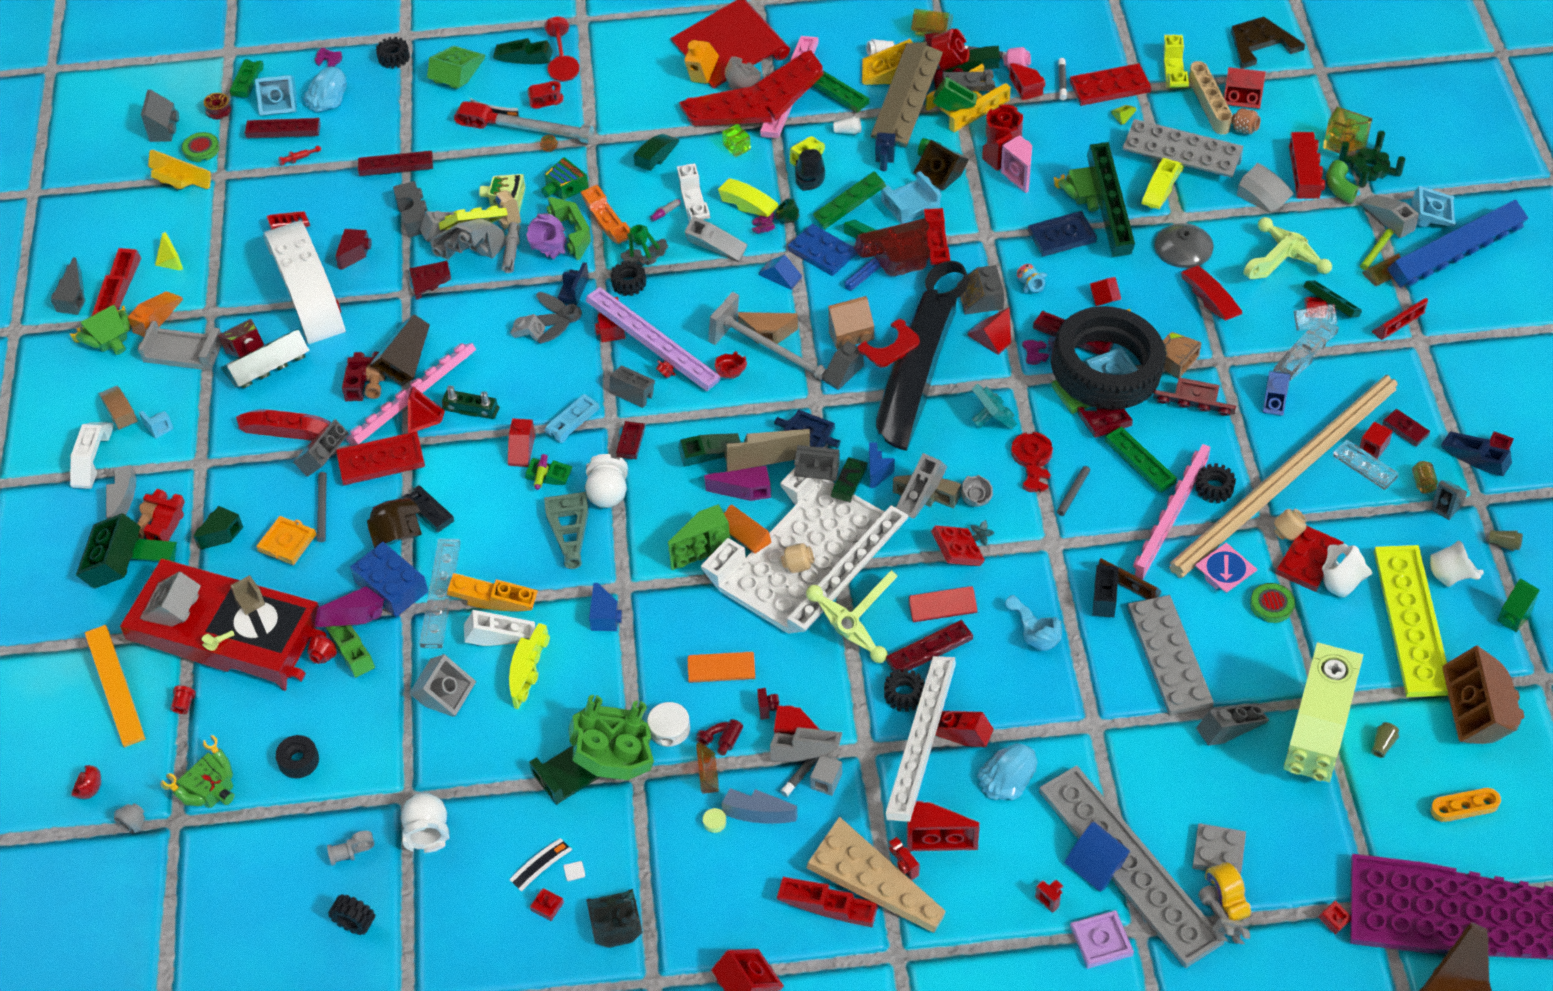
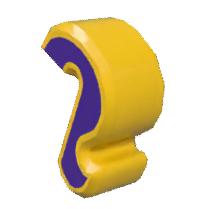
M1228 862L1207 868L1205 873L1206 880L1211 884H1215L1220 905L1229 920L1240 921L1250 917L1251 907L1245 899L1244 883L1238 870Z

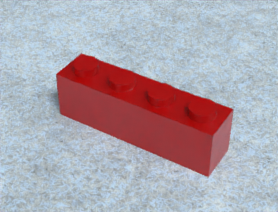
M1291 132L1289 151L1297 199H1320L1321 191L1325 190V180L1321 178L1323 167L1319 166L1321 154L1317 153L1319 143L1318 140H1315L1314 132Z

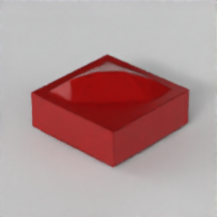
M1335 900L1318 918L1336 935L1350 922L1351 915Z

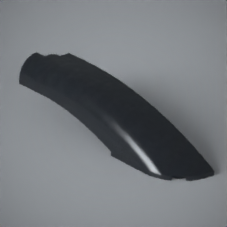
M937 289L927 290L918 298L907 326L919 336L920 343L904 357L893 362L876 417L878 434H882L885 442L891 446L905 451L908 450L926 404L935 368L956 313L957 300L938 296Z

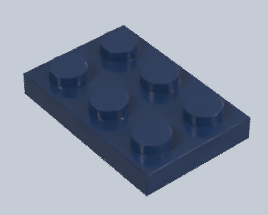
M1082 211L1028 225V232L1043 257L1097 242V236Z

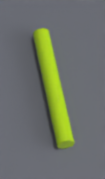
M1387 229L1360 265L1361 269H1368L1393 235L1392 229Z

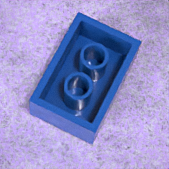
M384 542L350 566L354 582L361 588L368 587L384 599L383 607L394 617L400 615L428 593L425 577Z

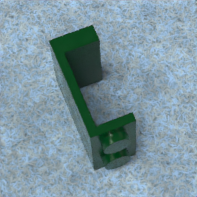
M573 746L544 764L537 757L529 761L532 775L556 805L600 778L572 760Z

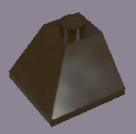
M930 140L913 173L917 175V172L921 171L934 186L945 190L961 176L969 159L934 140Z

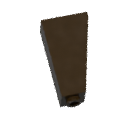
M415 314L401 324L373 359L370 366L401 386H404L415 376L430 324Z

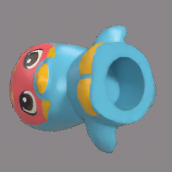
M1031 264L1022 265L1016 275L1018 280L1025 284L1024 293H1027L1028 290L1042 292L1045 285L1044 277H1047V274L1044 272L1038 273Z

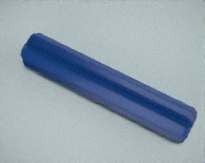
M880 252L844 282L845 288L849 291L856 288L888 261V255Z

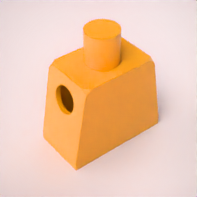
M693 40L688 44L689 50L685 57L691 82L708 84L719 55L710 43Z

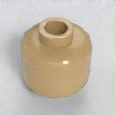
M1286 509L1274 520L1276 527L1274 531L1282 540L1285 538L1295 540L1306 530L1305 522L1307 519L1298 509Z
M804 543L787 546L784 550V555L781 556L782 565L784 568H788L791 573L809 570L812 563H814L811 547H807Z

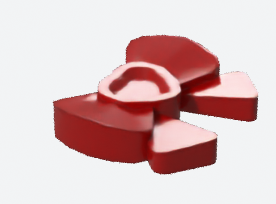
M1028 465L1026 467L1028 476L1027 480L1023 483V489L1028 492H1037L1038 490L1044 492L1049 486L1039 480L1040 478L1050 479L1051 475L1048 470H1042V468L1035 465Z

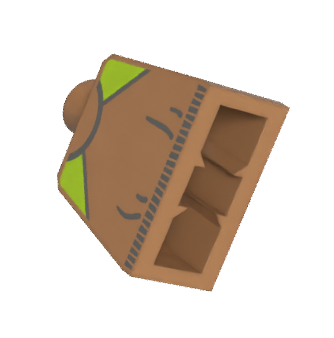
M1171 332L1163 340L1166 348L1164 370L1179 379L1199 357L1201 342Z

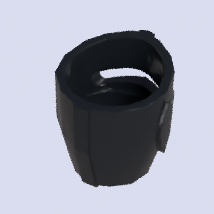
M816 149L804 150L800 153L799 159H796L795 180L802 191L818 188L824 182L825 165L821 153ZM815 178V180H810V181H805V180H803V179Z

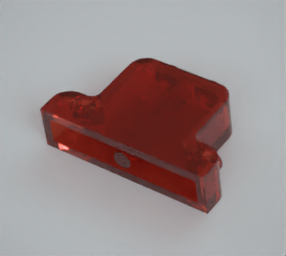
M924 218L857 235L854 249L861 257H875L886 274L890 276L904 275L912 271L922 270L926 267L931 252L925 242L928 238L929 224Z

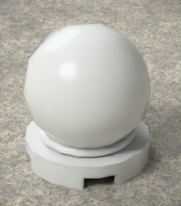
M600 454L592 457L591 462L586 464V475L588 478L585 489L587 498L600 508H611L619 504L625 497L627 490L625 479L628 475L627 463L622 458L619 460L611 458V454Z
M430 793L415 794L405 802L401 813V822L404 827L402 843L409 851L413 852L415 848L424 849V853H428L445 847V841L450 836L446 825L447 811L440 798Z

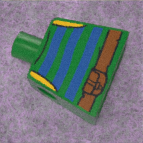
M563 157L545 173L546 186L541 188V191L546 198L555 194L560 199L565 200L589 188L587 174Z

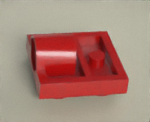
M935 525L931 530L947 563L981 566L985 561L968 528Z

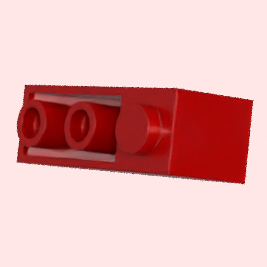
M942 711L935 736L964 746L986 747L994 728L983 712Z

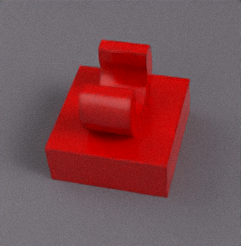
M1057 880L1053 881L1050 886L1045 881H1041L1036 886L1035 898L1053 913L1059 908L1062 894L1060 889L1063 888V885Z
M543 888L536 896L530 908L532 912L552 921L564 904V900L562 897Z

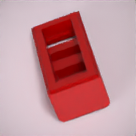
M305 211L266 216L270 229L293 223L292 221L296 222L301 218L305 228L310 226Z

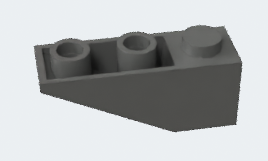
M73 257L66 268L65 274L59 280L58 287L52 293L51 302L56 312L78 315L85 303L82 273L76 257Z
M334 419L300 453L293 463L307 477L326 463L349 433Z
M1257 703L1209 710L1196 729L1208 746L1226 743L1267 723L1269 719Z

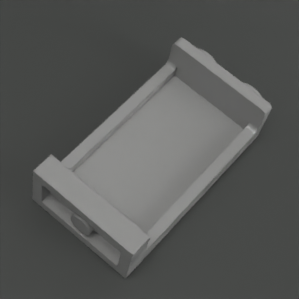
M152 321L146 329L143 341L138 346V352L141 354L143 362L211 371L222 347L217 336L221 334L220 328L212 327L208 335L160 329L157 321Z

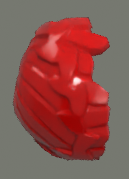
M737 351L732 355L727 353L720 355L715 360L716 372L724 379L739 377L747 367L746 356L738 355Z

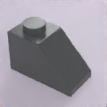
M847 341L836 351L823 376V381L837 390L847 383L864 366V355L859 353L858 347Z
M1441 480L1438 484L1431 510L1450 520L1463 506L1467 491L1450 481Z

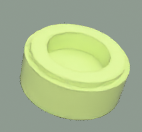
M717 808L706 811L703 815L705 829L712 833L722 831L726 826L725 813Z

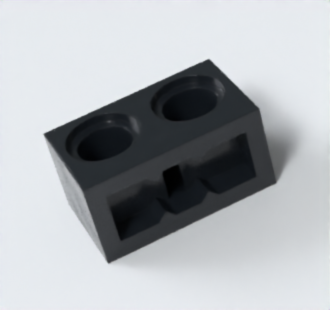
M1096 566L1092 616L1115 617L1119 567Z

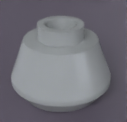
M135 803L133 805L127 804L114 812V820L127 832L137 833L140 832L145 819L143 815L144 810Z

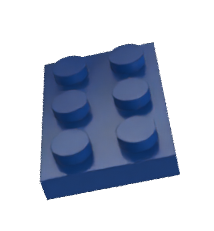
M814 224L806 228L788 245V251L831 276H834L857 255L856 248Z

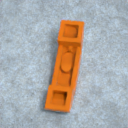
M595 185L581 191V196L589 211L605 234L616 244L629 240L627 234L630 233L629 226L626 222L622 223L607 203L606 195L600 187Z

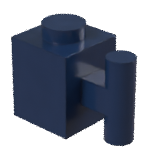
M877 132L875 162H880L881 171H887V163H894L896 134Z

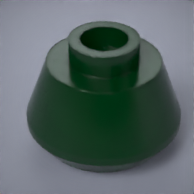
M789 198L782 201L775 211L776 219L785 223H794L800 215L795 200Z

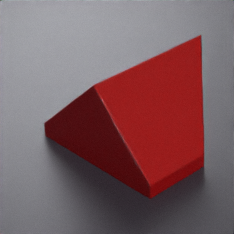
M1009 307L978 323L968 332V336L999 355L1011 344Z
M414 386L411 388L408 396V434L440 424L445 410Z

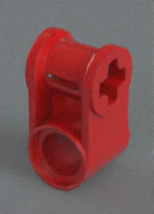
M550 81L531 85L527 89L530 106L539 109L562 103L564 97L560 91V82Z

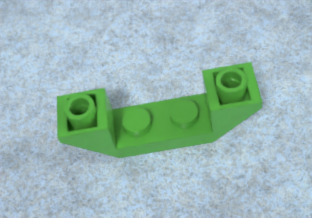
M549 197V206L546 207L548 214L553 215L560 222L569 220L571 225L574 224L575 232L568 234L569 243H567L569 253L575 256L576 260H580L591 242L589 226L576 203Z

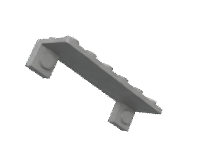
M1134 119L1123 146L1124 151L1159 160L1163 158L1180 162L1183 166L1227 177H1233L1236 166L1240 165L1243 155L1242 145Z

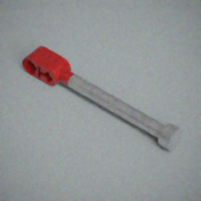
M468 101L461 102L454 115V120L459 125L483 129L487 123L579 138L581 143L591 144L594 137V127L591 125L583 124L580 128L493 113L492 109L485 104Z

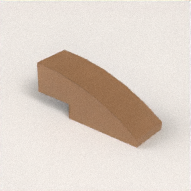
M117 385L98 393L118 429L137 422L132 407Z

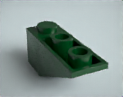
M738 433L698 435L680 439L678 449L683 466L686 467L724 458L726 444L741 443Z

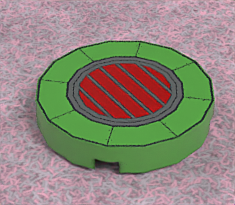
M199 132L190 135L184 140L182 151L184 156L190 161L202 162V159L207 161L218 153L219 142L215 135Z
M1265 583L1253 590L1250 598V607L1258 618L1260 616L1266 622L1279 623L1287 620L1293 613L1295 599L1291 591L1286 587L1276 583Z

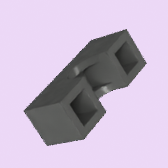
M415 181L393 186L396 202L402 214L408 238L421 235L422 233L419 229L425 212L428 211L425 200L421 201L423 199L421 188H417Z

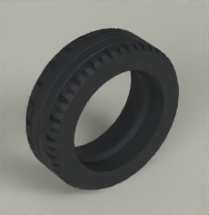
M1091 307L1074 313L1059 327L1051 355V368L1059 385L1071 397L1081 403L1099 409H1126L1147 400L1158 387L1165 366L1166 348L1156 329L1141 316L1117 307ZM1092 341L1112 342L1132 352L1142 367L1135 372L1123 375L1102 373L1086 365L1078 357L1074 349Z

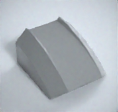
M1259 163L1243 176L1237 196L1269 213L1281 207L1293 195L1292 190L1279 176Z

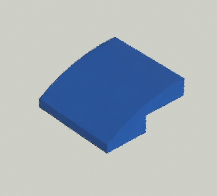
M1092 822L1079 838L1064 863L1101 892L1106 889L1115 871L1121 869L1130 850L1097 823Z

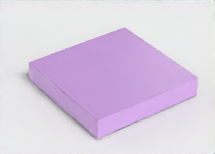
M1116 910L1070 924L1087 969L1131 957L1134 954Z

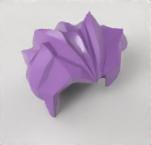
M538 214L527 227V240L531 250L537 249L541 253H545L547 257L550 255L554 260L559 253L565 254L566 238L564 231L566 229L553 215Z

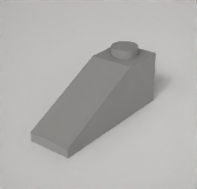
M923 453L896 508L906 513L908 517L915 519L938 487L947 466L942 461Z

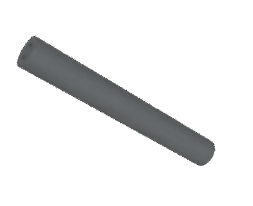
M1083 466L1058 508V515H1065L1090 472L1089 467Z

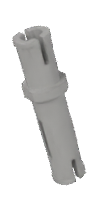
M516 222L509 223L508 234L504 241L506 246L501 269L505 270L506 273L514 271L517 245L520 243L519 231L521 226L517 225Z

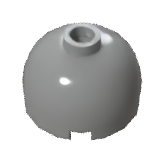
M735 56L731 57L725 68V77L729 82V87L734 90L758 83L762 77L760 76L761 72L749 62L747 65L742 63L743 59Z

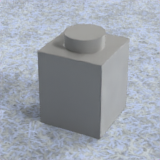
M820 756L810 777L811 789L833 796L842 776V762L831 756Z

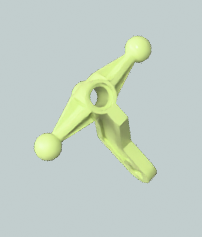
M1263 217L1258 221V229L1262 232H1269L1278 245L1266 257L1252 259L1246 265L1243 274L1249 279L1267 278L1288 256L1316 265L1317 271L1321 274L1329 273L1332 270V263L1327 259H1320L1304 236L1275 227L1270 218Z
M892 570L852 612L824 597L820 586L811 585L807 588V598L812 602L819 603L838 634L868 650L871 659L875 663H883L888 655L886 649L874 644L858 618L895 580L897 575ZM842 619H849L852 623V628H843L841 624Z

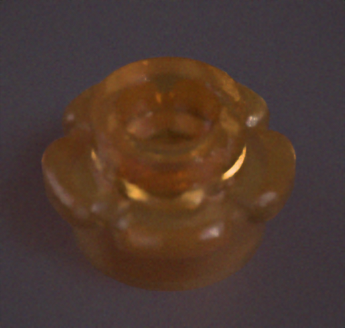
M545 135L541 138L540 147H542V150L551 152L557 148L558 141L553 135Z

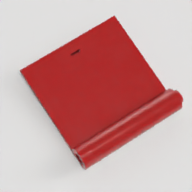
M735 0L671 37V41L685 57L689 50V42L695 40L711 44L719 55L708 82L713 89L727 81L725 68L731 57L735 56L743 59L742 63L746 65L748 62L755 65L770 55H773L777 60H783L790 52L789 46L747 0Z

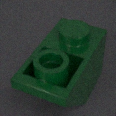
M218 506L209 514L201 527L195 531L193 537L197 547L202 550L230 543L243 528L240 516Z

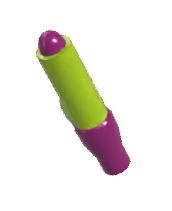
M546 454L541 455L537 466L538 469L534 482L536 490L542 488L544 476L548 473V456Z

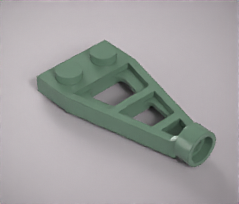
M586 492L545 497L546 517L564 556L565 567L576 569L582 564L581 550L589 514ZM577 515V521L574 525L561 526L558 520L559 517ZM577 533L576 541L564 542L563 535Z

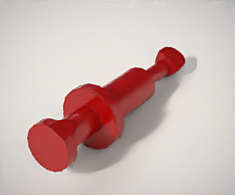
M315 146V149L309 151L305 149L296 153L291 151L287 157H278L281 166L289 161L294 164L296 160L308 157L310 153L319 152L321 147Z

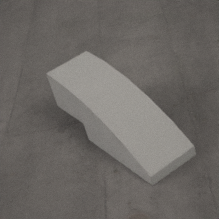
M131 465L116 467L115 484L106 485L107 519L121 513L126 515L131 506L136 489V476Z
M797 727L795 735L775 733L770 745L771 761H800L830 753L838 749L842 732Z

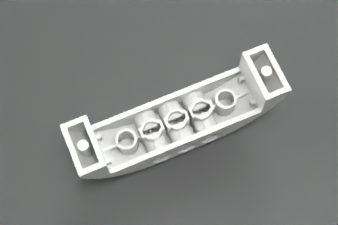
M299 220L263 232L269 253L274 257L299 316L308 344L346 332L331 286L302 221Z

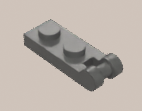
M990 69L983 72H943L942 81L945 77H948L971 91H991L995 89V81L992 80L994 75Z

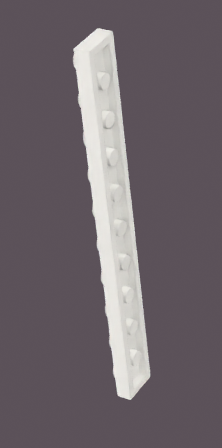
M933 656L886 810L887 820L908 822L911 820L955 669V657Z

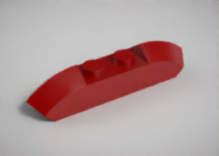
M268 409L253 410L236 417L239 429L245 433L313 441L331 423L322 417L311 414Z

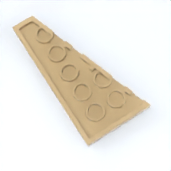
M840 817L808 862L807 869L935 933L944 918L946 911Z

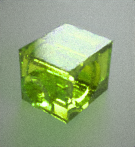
M738 124L722 131L723 146L735 157L751 150L750 136Z

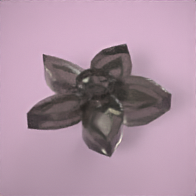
M984 520L980 526L970 525L975 533L972 536L974 540L978 541L980 539L981 543L987 546V537L995 534L994 531L987 529V521Z

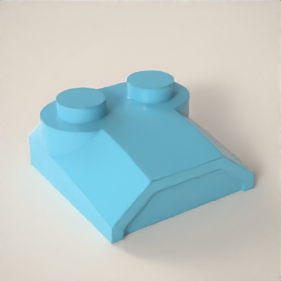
M1418 186L1412 200V208L1419 213L1417 225L1426 227L1430 223L1454 227L1456 225L1454 197Z

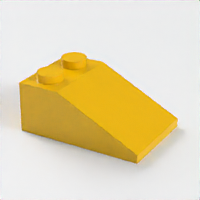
M911 39L863 58L862 83L864 85L891 84L906 44L913 43Z

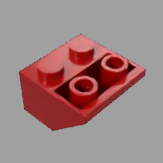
M1228 67L1224 94L1227 105L1260 109L1266 71Z

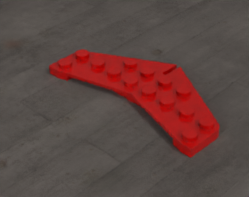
M809 50L803 52L753 86L687 98L679 102L680 108L694 126L772 122L771 115L777 120L823 75V66L814 53Z

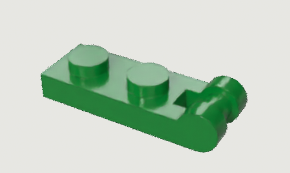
M244 59L229 90L231 96L249 97L255 84V79L263 71V61L257 60L252 62L251 60Z

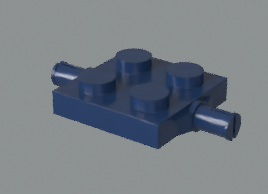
M799 409L794 417L788 421L779 417L775 419L774 425L785 428L784 431L810 429L811 447L823 448L827 444L835 448L840 446V440L830 437L835 429V423Z

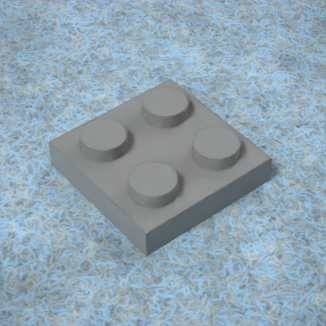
M1199 823L1192 869L1206 871L1207 868L1228 862L1241 875L1246 831Z

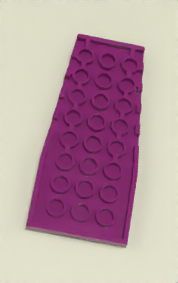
M1352 854L1350 944L1421 953L1448 954L1449 949L1453 947L1462 935L1463 930L1472 922L1487 929L1488 954L1491 957L1553 960V887L1544 885V888L1528 886L1529 882L1519 881V884L1504 881V877L1494 876L1493 879L1481 877L1478 872L1469 871L1466 874L1456 872V868L1426 862Z

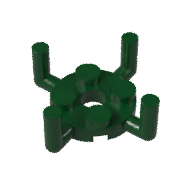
M1378 131L1373 150L1363 147L1354 156L1347 155L1349 142H1342L1339 160L1351 164V170H1354L1356 172L1355 175L1360 178V187H1365L1368 181H1376L1380 177L1383 179L1388 174L1397 177L1402 175L1405 157H1398L1396 168L1390 167L1389 155L1385 152H1380L1385 137L1384 131Z

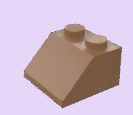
M866 296L828 306L829 334L836 349H840L847 341L856 345L864 341L874 340V323Z

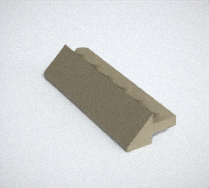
M927 42L906 44L870 137L876 139L877 132L895 133L896 144L906 148L943 52L927 46Z

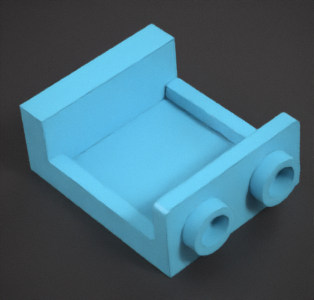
M921 171L917 172L915 181L892 190L886 185L881 190V202L901 224L923 215L924 209L940 207V190L935 188L929 178L924 176Z

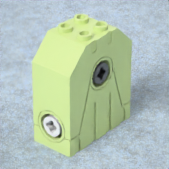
M1317 642L1283 770L1290 771L1296 775L1301 774L1312 777L1317 781L1330 782L1344 734L1363 654Z

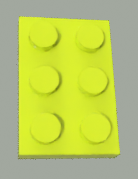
M498 206L488 207L487 210L474 208L470 210L471 212H465V209L454 211L452 215L445 216V220L438 224L440 230H447L458 223L480 218L494 223L508 214L506 208L498 209Z

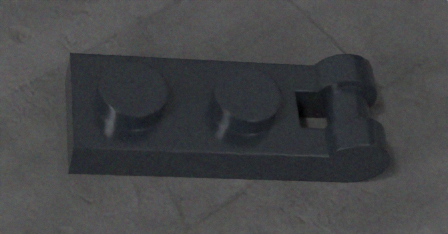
M420 485L415 487L412 493L402 496V498L412 499L418 505L420 510L418 515L437 533L454 522L453 515Z

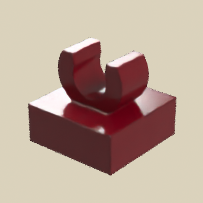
M766 688L757 689L760 719H770L769 710L777 711L779 706L778 694L767 696Z

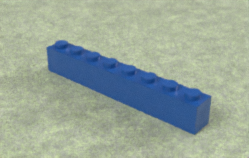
M1515 199L1394 261L1388 268V271L1399 288L1406 285L1411 287L1419 281V278L1423 277L1426 279L1433 275L1435 270L1442 271L1447 268L1450 262L1453 261L1455 264L1461 261L1464 255H1473L1480 250L1479 247L1483 246L1486 248L1493 244L1495 239L1502 240L1507 237L1510 231L1514 233L1524 227L1523 223L1529 218Z

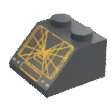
M997 266L977 267L967 275L969 280L968 287L960 296L964 314L1003 310L1004 290Z

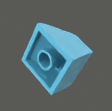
M287 75L255 79L259 115L296 112L297 94L294 76Z

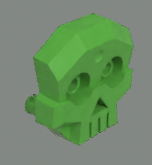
M590 695L586 707L572 716L569 725V741L573 746L572 760L598 777L630 780L650 771L654 763L649 747L651 732L648 724L642 720L647 708L646 704L640 701L636 708L638 701H634L631 710L601 706L603 700L600 696L596 695L594 702H592L594 695Z

